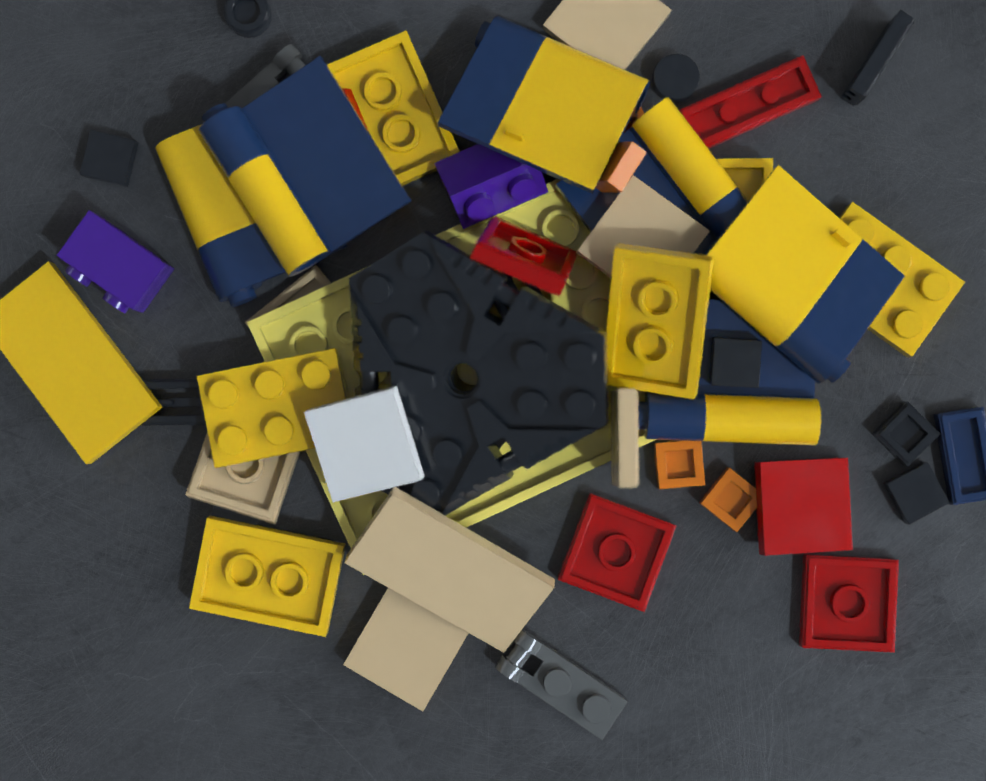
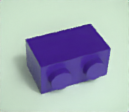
M480 144L434 163L463 229L548 193L541 171Z
M90 210L56 255L69 264L65 269L69 276L86 287L92 281L106 291L102 298L124 314H126L129 308L144 313L175 269L106 219Z

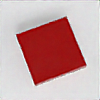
M495 216L492 217L476 242L470 259L560 297L578 254L576 253L577 251Z
M848 458L755 462L759 555L853 550Z
M589 493L557 579L645 612L676 525Z
M803 554L799 646L802 648L895 653L899 560L893 558Z

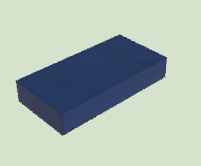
M984 407L934 414L936 430L940 433L937 438L947 496L950 502L949 505L986 500V418Z

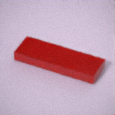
M802 55L679 111L709 149L816 102L822 95Z

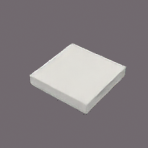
M397 385L310 408L304 412L332 502L421 481L425 477Z

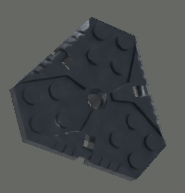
M425 231L349 278L352 346L354 351L353 366L354 370L359 371L360 385L355 388V396L397 385L425 477L421 481L397 486L396 488L441 514L447 515L467 502L481 496V494L511 479L514 475V470L521 466L527 470L608 423L607 332L526 286L520 292L505 284L508 276L494 268L470 259L471 255L429 231ZM495 300L510 308L504 320L489 312ZM458 364H467L476 371L478 377L476 385H468L459 378L457 373ZM378 372H391V385H379ZM503 437L511 448V451L502 455L495 444L496 441ZM393 488L381 491L388 495Z

